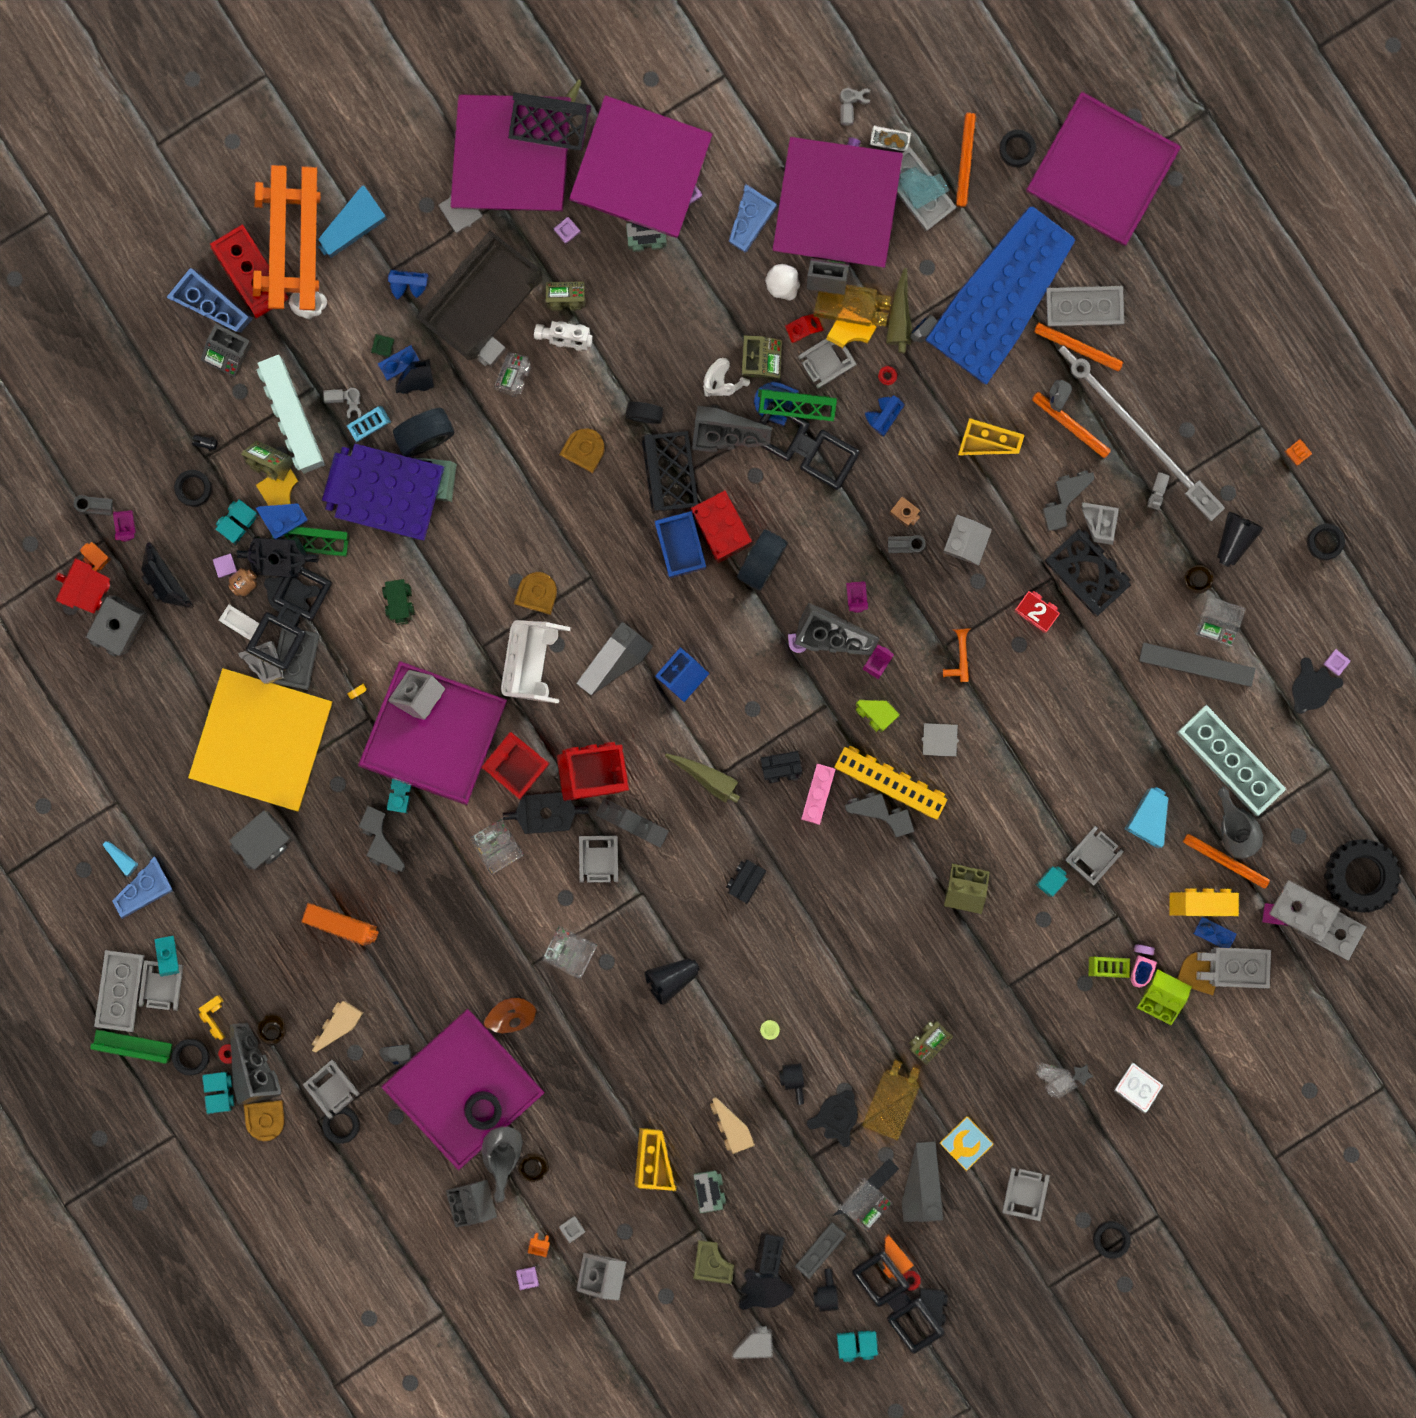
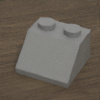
M957 515L943 553L979 566L992 529L974 520Z
M408 670L388 701L409 715L425 720L436 702L441 698L445 688L432 675Z
M584 1253L576 1291L602 1299L619 1300L626 1262L615 1258Z
M756 1326L755 1330H751L733 1349V1358L772 1357L771 1329H767V1326Z

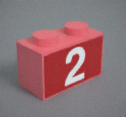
M1028 591L1014 612L1046 633L1060 614L1057 611L1058 608L1050 602L1046 604L1042 601L1043 597L1037 592L1033 591L1031 593Z

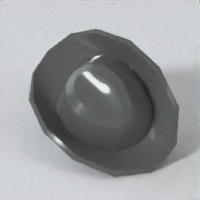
M1223 786L1218 792L1224 809L1221 823L1222 841L1226 850L1234 858H1248L1256 854L1262 847L1263 833L1260 824L1251 813L1233 805L1229 797V791Z
M499 1127L490 1130L484 1137L481 1148L483 1163L487 1170L493 1173L496 1180L494 1198L497 1203L505 1199L504 1189L507 1177L518 1162L522 1150L523 1140L521 1133L510 1127Z

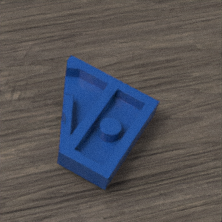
M298 503L260 506L256 508L274 539H279L308 521Z

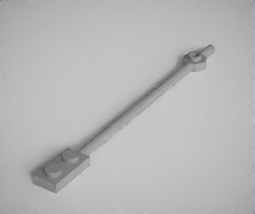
M1064 345L1058 350L1070 362L1072 375L1079 379L1085 378L1189 489L1185 495L1210 522L1225 509L1200 480L1194 484L1089 373L1090 364L1087 360L1076 359ZM1082 366L1084 371L1078 372L1077 367Z

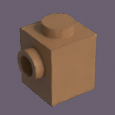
M903 497L900 498L889 513L906 527L910 524L914 526L920 518L918 515L920 510Z

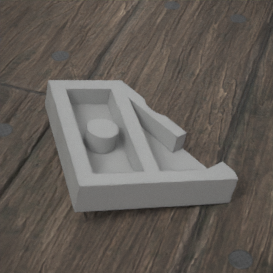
M1082 502L1081 509L1093 541L1113 545L1119 508Z
M269 641L255 647L279 660L274 642ZM246 651L238 653L239 657L245 660L249 668L256 672L264 684L284 678L281 669Z

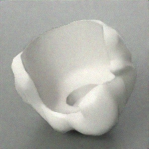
M777 264L767 273L765 282L771 295L775 298L789 301L796 297L797 289L800 288V282L795 268L786 264Z
M315 292V311L299 310L300 293H292L289 301L291 310L296 315L306 319L320 315L321 310L327 305L326 296L319 292Z

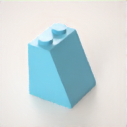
M1157 787L1146 790L1125 830L1156 848H1162L1165 838L1168 797L1164 796L1166 792Z

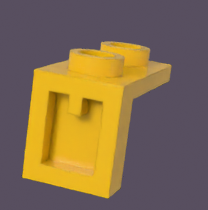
M217 995L199 1008L201 1012L199 1016L204 1023L208 1022L211 1026L210 1032L213 1037L223 1040L226 1037L208 1013L211 1011L213 1014L222 1007L220 1004L224 1000L220 995Z

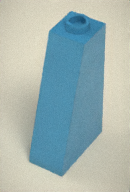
M364 185L360 187L318 239L321 244L318 247L324 256L328 254L332 258L387 220Z

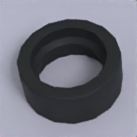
M1015 129L1009 131L1003 136L999 145L1001 159L1011 167L1020 168L1027 165L1032 160L1036 151L1034 138L1024 130ZM1013 138H1022L1028 144V153L1022 159H1013L1007 154L1006 145Z
M628 402L626 418L642 423L660 424L664 409L649 403Z
M187 470L176 479L174 490L178 500L190 507H198L205 504L210 498L212 485L209 478L201 471ZM196 477L203 482L204 492L201 497L191 500L184 496L182 485L186 479Z
M1324 523L1318 525L1308 535V550L1313 557L1319 560L1327 561L1334 559L1344 549V534L1339 527L1333 524ZM1322 531H1330L1336 536L1337 546L1330 553H1322L1315 546V538Z
M186 1039L179 1042L172 1052L173 1066L184 1075L192 1076L201 1073L209 1063L210 1054L208 1048L197 1039ZM186 1046H195L201 1051L202 1061L195 1068H186L180 1062V1052Z
M486 1091L477 1092L467 1099L464 1106V1114L471 1126L479 1130H488L499 1122L502 1108L498 1099L493 1094ZM479 1100H488L494 1106L493 1117L486 1122L477 1121L472 1115V1107Z
M344 1107L337 1114L333 1110L330 1112L333 1117L337 1114H345L351 1119L352 1130L343 1137L332 1133L330 1129L331 1119L325 1115L322 1129L324 1135L330 1141L344 1144L356 1137L360 1128V1121L353 1110Z
M1108 1221L1102 1223L1094 1232V1247L1100 1255L1106 1258L1116 1259L1122 1257L1130 1247V1234L1118 1222ZM1107 1229H1116L1123 1236V1244L1117 1251H1107L1101 1245V1235Z

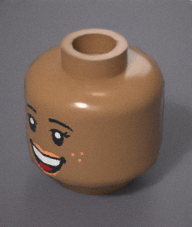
M240 568L229 578L230 584L228 586L236 596H247L257 586V575L251 569Z

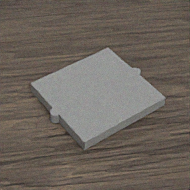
M451 195L449 199L438 205L456 233L467 226L471 227L472 223L483 217L478 209H452Z
M924 723V734L921 739L923 741V755L956 757L957 743L959 742V739H957L958 725Z

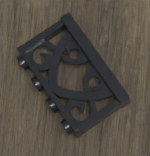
M1078 529L1044 562L1087 609L1097 617L1131 586L1129 583L1130 578L1124 572L1120 573L1116 569L1117 564L1111 558L1107 559L1103 555L1104 550L1098 544L1094 545L1090 541L1091 536L1085 530L1081 531ZM1075 541H1081L1085 549L1080 551L1077 546V555L1074 556L1071 551V545ZM1067 547L1070 557L1057 561L1055 557ZM1089 550H1091L1095 556L1087 555L1089 553ZM1078 562H1091L1098 565V584L1093 581H1084L1080 584L1076 582L1080 574ZM1071 563H1074L1076 568L1074 574L1068 572V568H1073ZM1105 566L1111 573L1106 574ZM1111 578H1115L1119 582V588L1116 591H1108L1104 588L1105 585L1113 586L1110 584ZM1092 585L1097 589L1095 591L1092 588V592L1088 593L1086 592V586ZM1102 593L1112 596L1101 607L1097 605Z

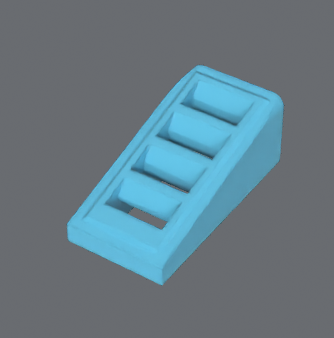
M378 406L347 425L355 441L358 442L391 423V420L384 408ZM377 413H378L380 419L382 420L381 423H380L379 419H378L377 416H376ZM370 417L373 419L376 426L373 427L371 421L369 420ZM363 421H365L366 425L368 426V431L364 427L362 423ZM357 424L363 433L361 435L355 427Z
M104 842V848L122 872L129 877L138 866V863L111 842Z

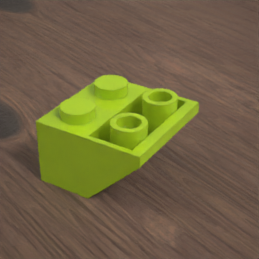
M859 700L855 704L857 706V713L862 718L866 716L871 721L869 725L876 732L879 730L882 733L900 715L887 701Z
M1157 969L1137 1008L1172 1025L1187 1002L1192 986Z

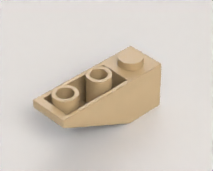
M342 1001L341 1004L338 1002L332 1011L335 1013L331 1020L327 1019L322 1027L324 1032L321 1037L317 1035L312 1045L314 1048L312 1051L318 1052L352 1031L364 1012L346 1001Z
M716 1097L712 1098L713 1103L710 1105L714 1115L718 1113L720 1118L717 1124L720 1132H725L727 1139L724 1142L727 1150H732L734 1154L755 1146L748 1126Z

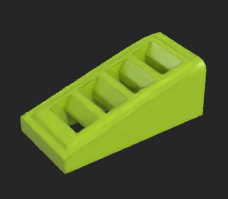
M1089 957V976L1130 978V958ZM1104 962H1107L1106 973H1104ZM1112 962H1115L1114 973H1112ZM1120 962H1123L1122 973H1120Z

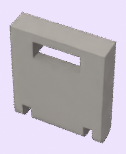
M824 339L798 356L799 360L807 358V360L802 362V365L813 383L819 379L821 380L816 385L817 389L857 365L846 346L841 348L847 357L842 363L832 348L836 344L827 339Z
M1096 826L1091 829L1065 859L1072 868L1093 886L1124 852L1120 849L1115 854L1114 851L1118 845L1102 831L1096 836L1093 835L1098 829ZM1079 859L1093 870L1089 876L1075 864Z
M579 836L580 883H584V875H587V882H611L610 875H614V882H618V836ZM589 840H608V848H589Z
M144 960L139 1006L143 1007L144 999H147L146 1007L170 1010L171 1002H173V1010L178 1011L184 965L178 964L180 973L161 977L159 973H154V966H158V962Z
M333 1060L328 1062L303 1084L329 1119L333 1118L332 1113H330L332 1110L337 1114L354 1099L351 1095L352 1093L356 1096L360 1094ZM328 1073L333 1075L318 1088L316 1083Z
M1011 1167L1002 1213L1040 1221L1050 1175H1045L1044 1182H1042L1041 1173L1019 1169L1018 1175L1015 1176L1016 1168ZM1020 1204L1032 1207L1031 1215L1013 1211L1014 1205Z

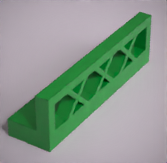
M765 389L758 390V397H760L758 413L834 421L837 398ZM765 398L773 399L776 406L771 410H765ZM786 401H791L795 406L790 412H785L781 407ZM805 403H810L814 408L809 414H804L800 409ZM824 405H830V417L822 416L818 410Z
M297 527L285 534L289 540H293L298 536L304 537L308 543L303 547L308 553L347 557L348 532ZM317 538L323 539L327 544L321 550L315 549L311 544ZM336 540L344 541L343 552L334 551L330 545Z
M97 1029L94 1043H91L90 1049L160 1063H169L173 1044Z

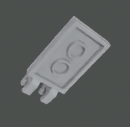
M1214 947V949H1211V953L1197 952V960L1210 961V972H1196L1197 980H1210L1212 986L1270 988L1271 950Z

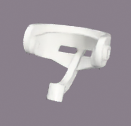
M720 358L710 366L705 375L704 393L706 397L730 396L742 386H749L750 380L741 377L735 385L732 383L725 384L724 375L729 369L730 364L728 359ZM714 381H717L715 389H712Z

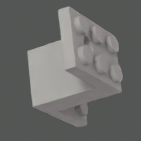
M1287 880L1269 914L1297 929L1299 935L1349 961L1366 929V926L1338 912L1340 910L1339 907ZM1294 901H1298L1301 904L1299 912H1293L1291 909V904ZM1338 929H1342L1345 932V937L1342 940H1338L1335 937V932Z

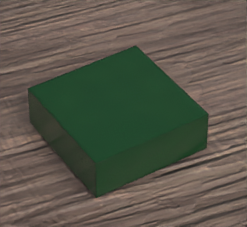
M376 334L371 353L389 358L395 339Z

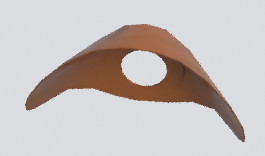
M521 998L503 1000L487 1015L484 1026L498 1033L519 1031L528 1027L534 1021L536 1008L530 1002ZM509 1010H515V1013H508ZM519 1018L521 1020L517 1027H510L509 1023L512 1019Z

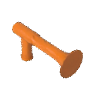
M972 628L952 629L958 636L960 669H943V678L960 676V682H969L966 637L968 631Z

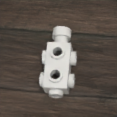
M552 321L551 328L536 324L534 339H549L550 344H555L558 347H572L576 350H587L588 347H591L593 336L590 335V328L580 324H567L563 321Z

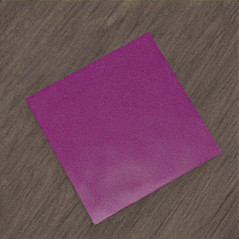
M1081 91L1026 192L1126 246L1181 146Z
M458 95L451 208L563 212L568 148L509 139L508 135L514 105L513 96ZM546 97L571 102L570 97ZM519 105L518 115L522 119L529 111L525 106ZM539 109L534 113L539 122L548 116L544 109ZM557 112L552 116L557 125L566 119L562 112ZM532 116L523 121L528 129L537 124ZM550 118L541 124L547 133L555 127ZM569 122L560 127L565 136L569 134ZM521 123L515 127L514 136H521L526 132ZM540 127L531 132L535 139H540L544 136ZM558 130L549 135L552 141L556 143L563 138Z
M605 95L569 200L678 238L713 133Z
M790 137L772 251L886 268L903 153Z
M399 661L358 766L467 806L507 700ZM408 670L432 675L445 688L441 698L436 702L425 720L409 715L388 701Z
M468 1008L381 1085V1088L458 1171L481 1151L483 1139L490 1130L508 1127L545 1093ZM486 1091L498 1099L502 1108V1115L494 1127L488 1130H479L468 1123L464 1114V1106L472 1094ZM479 1100L473 1105L472 1115L477 1121L486 1122L493 1117L494 1106L490 1101Z

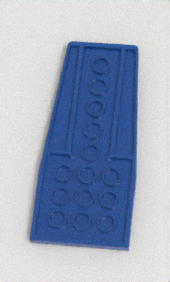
M1028 207L958 291L934 328L925 338V341L986 385L1022 334L1044 296L1046 288L1049 287L1075 242L1074 237L1036 208Z

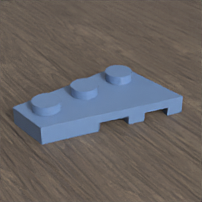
M745 185L743 198L739 205L738 215L735 219L729 242L746 253L777 208V204L748 185Z
M153 857L150 863L137 874L138 876L113 900L122 919L173 891L156 857Z

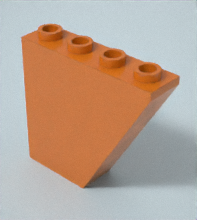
M314 904L307 905L302 919L303 923L362 945H371V942H375L379 932L376 931L377 926Z

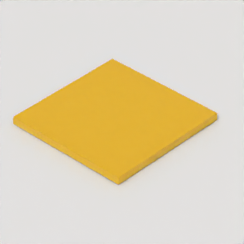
M222 668L188 778L299 812L333 702L273 683L264 684L260 679Z

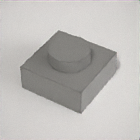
M576 1216L559 1226L569 1243L586 1232Z

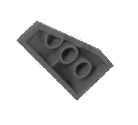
M698 406L692 450L716 452L721 448L732 450L737 446H746L748 448L770 445L772 427L718 408Z
M808 603L799 620L794 643L811 651L825 650L834 653L838 651L848 652L849 654L872 655L879 637L825 609Z
M622 622L576 684L590 695H593L642 662L653 646Z
M248 1023L231 1024L233 1088L238 1105L256 1103L281 1095L277 1075L274 1070L271 1071L266 1062L268 1059L259 1050L258 1041Z
M935 1141L920 1142L915 1145L902 1199L903 1222L943 1220Z

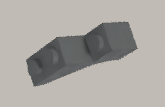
M1088 470L1078 472L1076 477L1070 478L1069 475L1058 478L1059 481L1055 482V488L1060 504L1057 505L1056 502L1048 503L1045 505L1046 508L1042 509L1047 532L1067 527L1066 509L1069 503L1094 480L1093 472L1088 473Z
M875 791L866 794V799L859 801L857 797L848 800V804L845 805L848 813L885 821L891 827L895 838L914 832L908 810L903 811L901 807L892 810V814L889 815L882 793L877 795Z
M605 798L596 813V816L660 848L669 830Z
M368 806L359 827L362 828V833L370 837L373 834L376 835L367 853V856L370 857L369 861L378 866L381 863L388 865L387 870L396 874L398 871L403 872L405 869L404 862L389 844L383 833V824L387 814Z

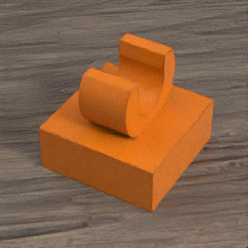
M1301 439L1285 451L1296 466L1312 454Z
M535 1233L534 1238L530 1240L528 1253L547 1257L550 1244L548 1242V1235L542 1241L538 1240V1233Z

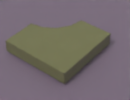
M698 1240L693 1279L732 1284L734 1264L725 1261L718 1251V1243Z

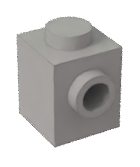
M490 335L486 341L482 340L476 347L478 350L476 352L477 360L485 367L487 364L492 367L506 351V348Z

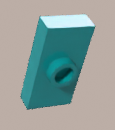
M174 936L154 939L160 976L180 973Z

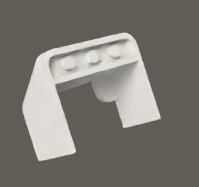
M514 621L511 625L501 685L502 694L527 700L559 703V699L548 697V685L541 682L546 646L555 643L558 639V630L570 631L571 627L548 622Z

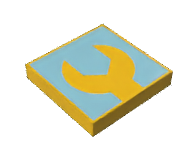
M968 1116L939 1142L966 1171L994 1145Z

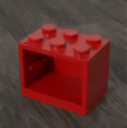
M726 491L691 508L692 515L717 563L752 546V540Z
M615 742L598 745L599 748L595 744L582 747L580 750L578 747L562 750V754L557 755L563 801L628 791L622 744L616 745Z

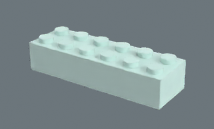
M278 354L258 362L259 368L256 369L260 380L266 383V386L263 388L269 400L273 401L271 408L274 415L280 418L278 425L283 435H286L288 438L285 440L288 450L294 453L295 457H292L295 467L298 471L301 470L305 474L325 466L283 359Z
M1207 705L1203 706L1176 732L1255 816H1259L1286 790Z

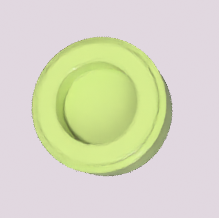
M768 1020L761 1025L760 1032L765 1039L772 1040L779 1035L780 1029L775 1021Z

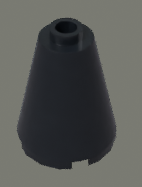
M1229 511L1217 555L1220 559L1219 563L1227 567L1235 565L1260 535L1263 527Z
M687 958L649 969L644 972V977L647 984L650 983L652 988L650 991L655 999L664 1005L698 975L700 968L695 960Z

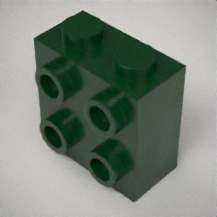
M404 579L385 582V587H382L383 597L388 601V606H385L386 617L397 625L408 624V621L412 620V615H415L414 605L409 601V596H412L411 585Z

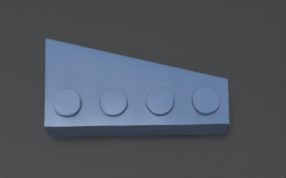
M192 268L187 271L166 297L236 332L242 333L253 319L209 280Z

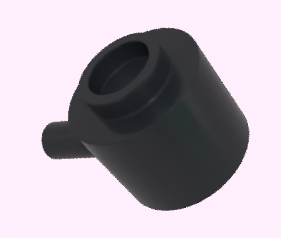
M802 1064L782 1065L783 1070L779 1071L781 1086L785 1085V1090L795 1089L797 1105L804 1104Z
M832 1268L824 1269L826 1286L817 1287V1292H813L815 1308L819 1307V1312L839 1310Z

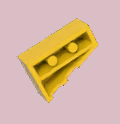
M969 418L958 455L1019 454L1024 434Z
M1185 889V892L1169 893V916H1239V893H1231V889H1220V893H1214V889H1202V893L1196 892V889Z
M639 1129L635 1187L676 1191L661 1130Z

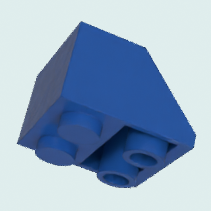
M680 647L655 675V678L685 702L709 673Z

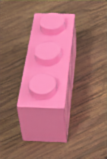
M816 764L801 820L820 825L835 773L834 768Z

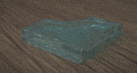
M915 166L900 174L899 181L916 210L950 191L941 174L927 176L919 172Z

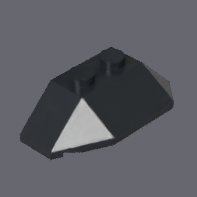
M148 542L141 568L144 574L141 576L147 586H152L154 589L152 594L158 602L161 600L165 604L192 609L194 605L154 545Z

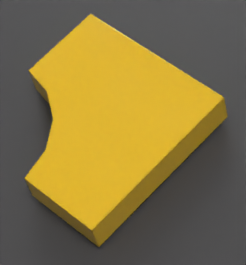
M843 308L826 339L841 348L852 341L868 343L877 326Z
M290 468L284 481L279 479L274 481L267 477L256 484L268 506L291 504L290 493L299 481Z

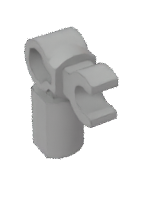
M844 88L839 96L840 101L843 103L840 105L841 125H853V105L851 103L859 101L862 104H869L870 100L863 98V94L870 93L869 89L857 92V90H852L851 88Z
M349 388L345 392H343V389L324 390V403L344 402V399H347V405H349L347 417L351 418V412L354 410L357 411L358 418L361 417L362 413L358 408L360 392L356 388Z
M1157 473L1152 489L1154 493H1151L1147 507L1156 510L1160 509L1169 475Z

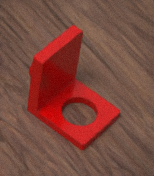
M817 313L803 316L785 325L792 343L810 334L824 331ZM811 319L815 321L817 328L812 326Z

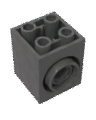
M116 595L108 596L86 638L90 640V644L98 648L100 646L106 648V652L114 657L127 654L149 613ZM117 620L120 622V627L116 624Z
M263 810L229 840L232 844L230 848L236 855H242L244 858L242 862L251 870H259L265 864H271L287 850V845L293 841L276 819L266 810Z

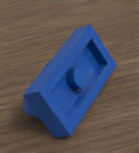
M391 270L388 282H390L392 293L396 299L403 295L407 284H409L412 294L418 298L425 290L429 274Z
M410 345L378 363L387 381L403 373L411 362L420 360Z
M894 395L878 399L882 413H865L867 422L882 436L886 434L904 407L903 402Z
M1201 917L1193 933L1220 948H1230L1237 935L1204 917Z

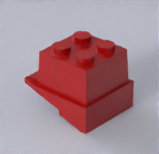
M75 558L67 576L57 573L55 580L63 583L55 601L71 608L76 606L94 614L101 607V598L110 587V578L92 570L91 565Z
M510 732L481 768L521 800L550 763Z

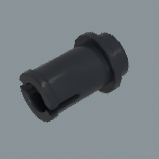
M197 434L194 435L193 440L198 441H192V446L206 448L210 452L212 450L215 451L218 440L213 436L209 438Z

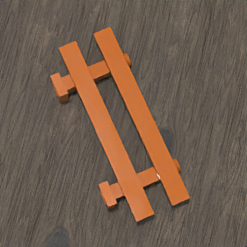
M271 165V188H263V182H255L254 207L262 208L263 203H270L269 276H261V271H254L253 296H260L261 291L269 292L268 309H284V292L300 293L299 310L315 311V292H319V280H315L317 203L320 204V192H317V167H302L301 189H286L287 166ZM286 204H301L300 278L285 277Z

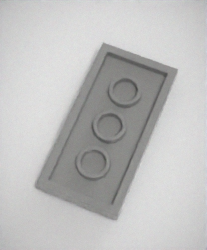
M910 147L903 152L897 195L924 230L927 231L953 211L956 206Z
M1123 286L1046 288L1047 327L1124 325Z
M105 950L94 1027L134 1032L144 955Z

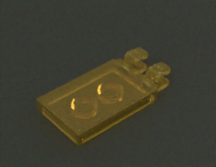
M846 284L845 295L819 291L814 316L865 326L875 324L886 327L888 313L876 310L877 307L889 310L891 297L878 295L875 289Z
M896 1059L891 1070L883 1072L862 1126L898 1140L920 1087L918 1086L919 1083L916 1082L920 1069L912 1067L908 1078L898 1075L902 1062Z

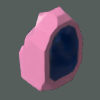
M1138 955L1131 974L1133 986L1138 988L1146 986L1151 981L1157 962Z

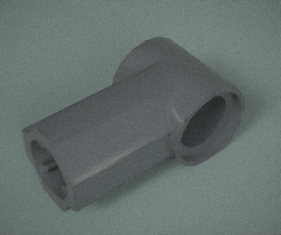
M79 495L74 500V507L80 514L111 516L113 499ZM81 500L88 501V506L85 509H79L78 503Z
M920 535L888 537V553L919 554L926 547L925 540ZM914 540L922 541L923 545L920 549L912 547Z

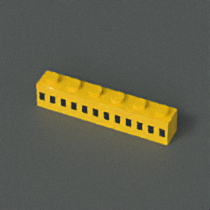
M849 746V748L844 747L834 769L935 820L939 818L948 800L944 797L945 794L937 789L933 792L927 789V784L919 780L915 783L910 780L911 776L900 772V774L893 772L894 768L885 763L880 765L876 763V758L868 754L864 757L858 754L860 750Z

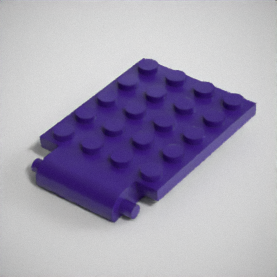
M354 444L351 456H348L349 448L342 447L341 453H334L322 501L327 502L325 510L333 512L335 504L338 505L335 514L337 519L422 541L425 540L444 466L359 444Z

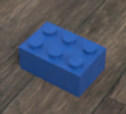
M692 511L654 521L669 579L706 569Z

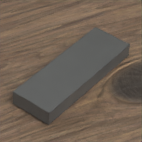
M831 1222L794 1267L810 1279L847 1234Z

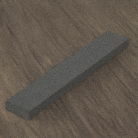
M1148 643L1142 644L1139 662L1252 687L1256 669Z

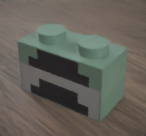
M626 223L628 247L633 249V252L644 251V248L652 247V250L663 249V246H667L666 234L635 223Z
M717 1170L695 1173L694 1181L700 1213L722 1210L726 1200L725 1194L720 1193L719 1188L720 1185H723L721 1174H717Z

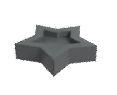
M1086 1064L1081 1068L1074 1067L1075 1074L1071 1080L1079 1081L1084 1086L1086 1080L1094 1076L1088 1072Z

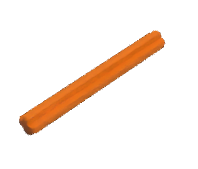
M966 113L956 201V205L959 207H966L976 118L974 113Z
M1038 323L1034 332L1062 346L1064 345L1116 371H1120L1123 362L1050 327Z
M1040 392L1034 395L1032 400L1100 456L1103 458L1108 456L1111 450L1062 410L1061 412L1053 410L1050 400Z
M1190 834L1185 836L1183 842L1186 845L1260 887L1266 888L1270 882L1268 878Z

